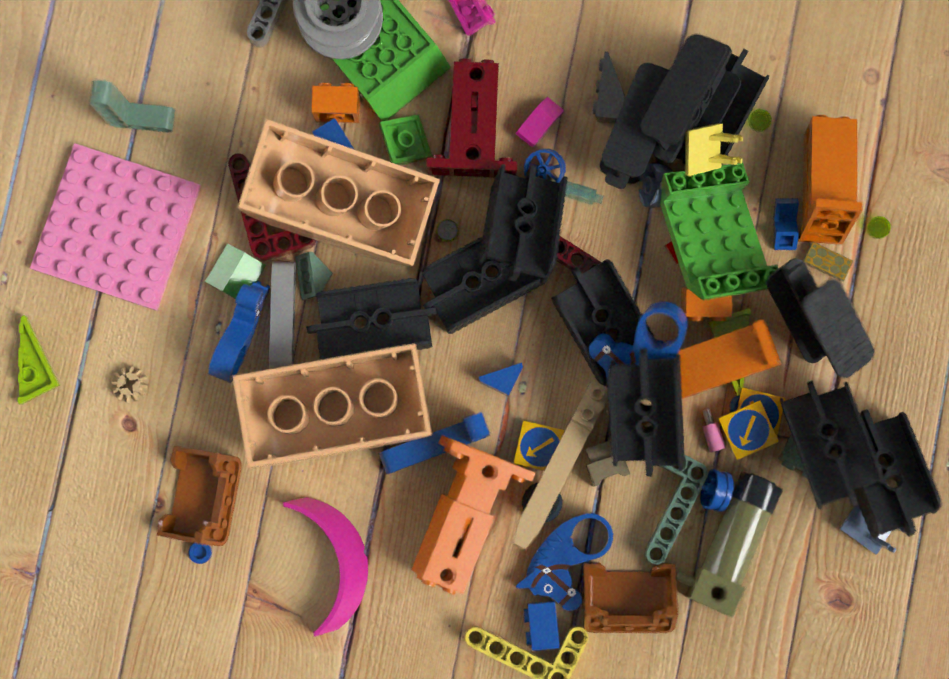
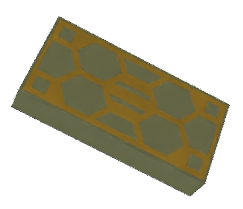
M812 242L803 262L843 282L853 260Z

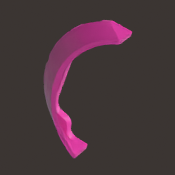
M308 497L282 502L283 507L296 510L317 523L326 533L335 549L340 570L337 598L330 614L322 625L313 632V635L315 637L336 631L352 617L364 596L368 580V559L364 553L365 546L356 528L345 515L327 503Z

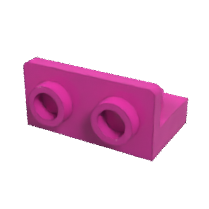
M449 0L466 35L470 36L486 25L496 23L494 19L495 13L485 0Z

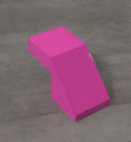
M546 97L518 129L516 135L533 148L544 137L550 126L562 115L564 109L549 97Z

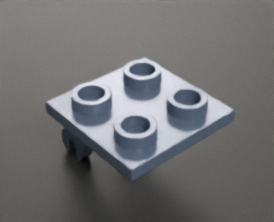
M859 504L853 507L839 528L875 555L878 554L881 548L895 553L897 550L895 547L890 546L891 544L885 542L891 532L879 535L875 539L871 537ZM904 528L898 529V531L906 534Z

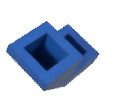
M775 198L773 213L774 250L797 249L799 235L796 222L799 207L798 198Z

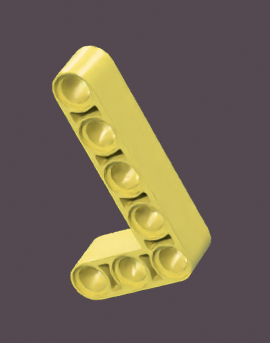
M472 626L466 631L465 640L471 648L533 679H551L555 672L562 673L563 679H570L587 644L588 634L581 626L571 627L567 631L552 663L478 626ZM577 630L583 632L584 636L583 640L579 643L571 640L572 633ZM473 631H479L482 635V640L478 643H472L469 639V634ZM498 641L502 644L503 647L499 653H492L489 646L492 642ZM516 651L523 655L522 661L517 664L510 660V655ZM566 651L573 653L574 658L570 663L561 661V655ZM532 663H542V672L539 674L531 672L530 667Z

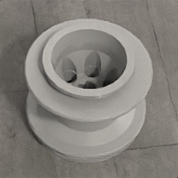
M294 0V14L303 38L314 51L332 59L356 57L368 50L380 34L383 23L380 0ZM356 1L357 3L355 7H349V2ZM323 4L329 5V8L325 11L320 9ZM339 11L344 12L341 18L335 17ZM329 20L331 23L330 25H326L323 23V21Z

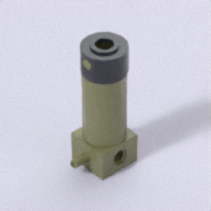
M741 472L702 568L697 567L693 577L682 572H678L676 575L677 581L689 585L685 597L730 617L734 616L745 590V587L741 585L769 519L775 511L778 500L783 492L782 488L758 475ZM717 586L719 593L715 598H712L711 590Z

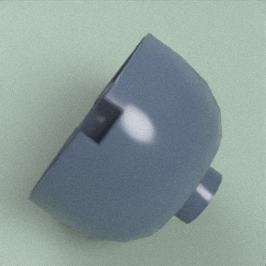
M659 163L647 165L645 172L639 176V182H643V189H639V196L643 206L651 208L661 207L662 175L673 172L671 168Z

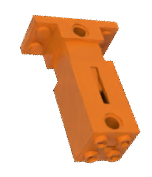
M442 435L439 444L445 446L443 451L456 456L452 469L456 470L457 473L448 495L441 494L411 570L417 574L416 578L422 580V583L431 587H435V584H437V586L443 588V591L455 595L456 591L462 594L465 592L495 517L490 514V510L498 490L502 489L505 491L510 477L523 483L525 479L532 481L535 473L522 466Z

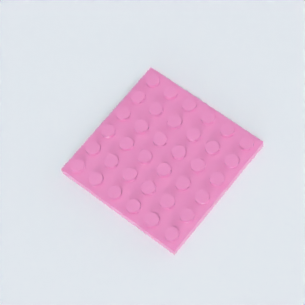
M74 143L30 269L157 311L201 185Z

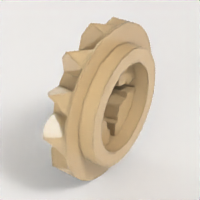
M132 366L121 368V370L115 373L111 382L113 393L124 402L140 400L148 388L146 375L140 369ZM125 376L131 381L138 380L132 385L134 393L129 388H121L126 384Z

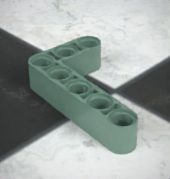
M104 80L92 81L90 105L110 126L173 132L174 108L129 103L112 82Z
M684 455L683 471L674 469L672 466H660L681 477V480L645 548V558L653 564H661L666 559L708 476V470L705 465ZM693 467H698L702 471V476L698 480L691 476ZM684 487H688L692 491V495L688 500L683 499L681 496V490ZM674 507H678L682 512L678 520H674L670 515L671 509ZM664 527H668L671 530V537L668 540H663L660 536V531ZM654 547L659 548L661 551V557L658 560H653L650 557V551Z

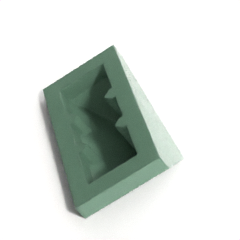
M313 252L295 256L301 299L307 300L316 297V293L324 289L333 273Z

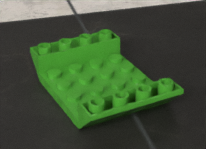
M380 0L383 12L382 28L376 41L368 50L353 58L332 59L349 81L354 84V87H358L360 94L381 121H387L451 69V66L435 42L399 0ZM351 1L348 6L355 7L357 2ZM323 4L320 9L325 11L329 8V5ZM339 11L335 17L341 18L344 12ZM329 20L323 21V23L326 25H330L331 23Z
M743 163L722 165L719 169L686 176L685 171L664 173L662 175L660 206L686 287L702 300L768 290L766 285L768 277L779 269L778 265L767 266L742 192L750 183Z

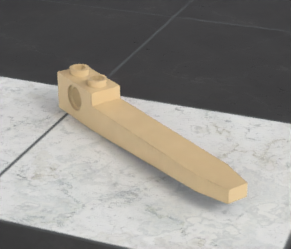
M591 380L518 522L513 545L525 550L540 532L608 399L609 390L607 387L594 380Z

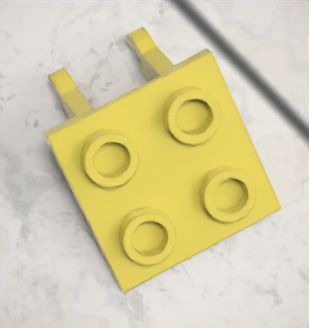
M721 123L687 130L685 175L691 176L719 169L721 164L737 165V163H742L741 157L721 155L720 141L737 143L738 141H743V136L722 133L723 124Z

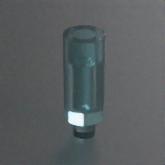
M567 182L565 197L590 205L593 202L602 203L604 196L596 194V189Z

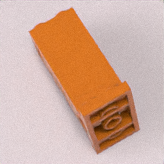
M826 115L812 116L804 133L803 225L799 231L798 242L843 245L862 212V202H857V119H850L846 116L838 118Z
M763 320L682 349L677 353L680 354L682 399L782 365L769 327Z

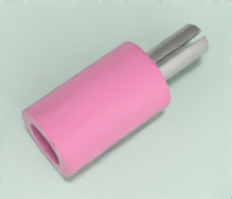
M710 409L703 410L706 426H702L709 451L714 452L726 448L719 422L714 423Z

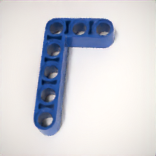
M483 413L469 416L463 419V422L431 433V436L412 440L380 452L379 456L386 475L447 453L443 451L445 446L439 444L442 435L466 445L489 437L490 432Z

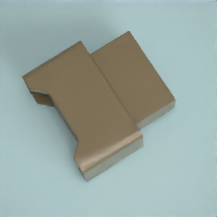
M611 440L585 449L590 461L586 468L593 487L600 485L602 479L615 474L622 476L630 474L626 461H618L617 466H613Z

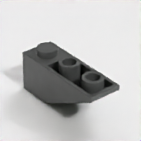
M605 51L604 58H601L599 63V71L602 72L601 80H597L596 93H599L598 101H594L593 114L596 115L598 122L615 123L625 101V96L610 55Z

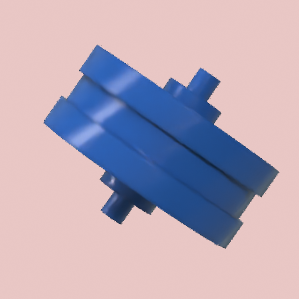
M549 148L540 149L529 155L524 164V176H526L527 170L532 164L531 160L534 156H537L540 165H536L537 173L535 177L541 175L543 179L547 180L548 174L555 182L560 183L566 173V164L563 157L557 151ZM540 153L550 154L546 163H544ZM553 156L557 159L558 165L552 166L550 164ZM560 168L559 177L551 172L552 169Z
M711 469L708 472L700 494L701 505L704 509H713L717 512L726 510L732 497L734 482L729 472H721L716 469Z

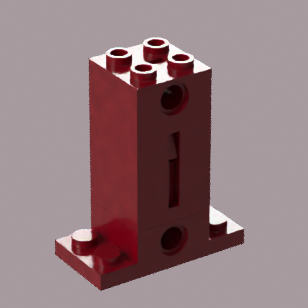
M466 58L454 61L450 159L445 158L444 155H432V158H427L428 175L495 178L501 164H505V173L516 176L517 161L507 157L499 158V161H495L499 63H494L493 60L489 59L481 60V62H472L471 59ZM478 77V78H480V79H479V80H473L472 78ZM470 155H475L478 158L475 160H470L467 157Z

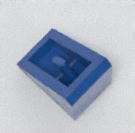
M519 363L480 376L479 381L481 384L509 397L523 369V365Z

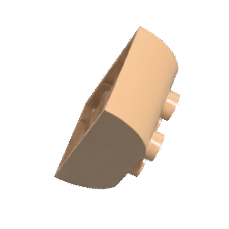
M266 119L238 209L264 223L368 258L396 265L413 266L440 179Z
M416 344L233 376L248 468L309 460L431 436Z

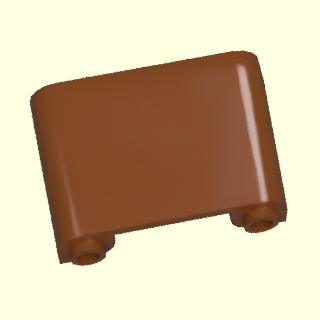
M173 446L170 460L173 468L180 470L172 514H165L158 521L157 536L202 545H225L230 533L242 463L240 458Z
M600 562L584 564L583 621L584 629L587 632L669 633L674 631L678 619L675 564L662 562L652 567L651 572H606V567L601 565Z

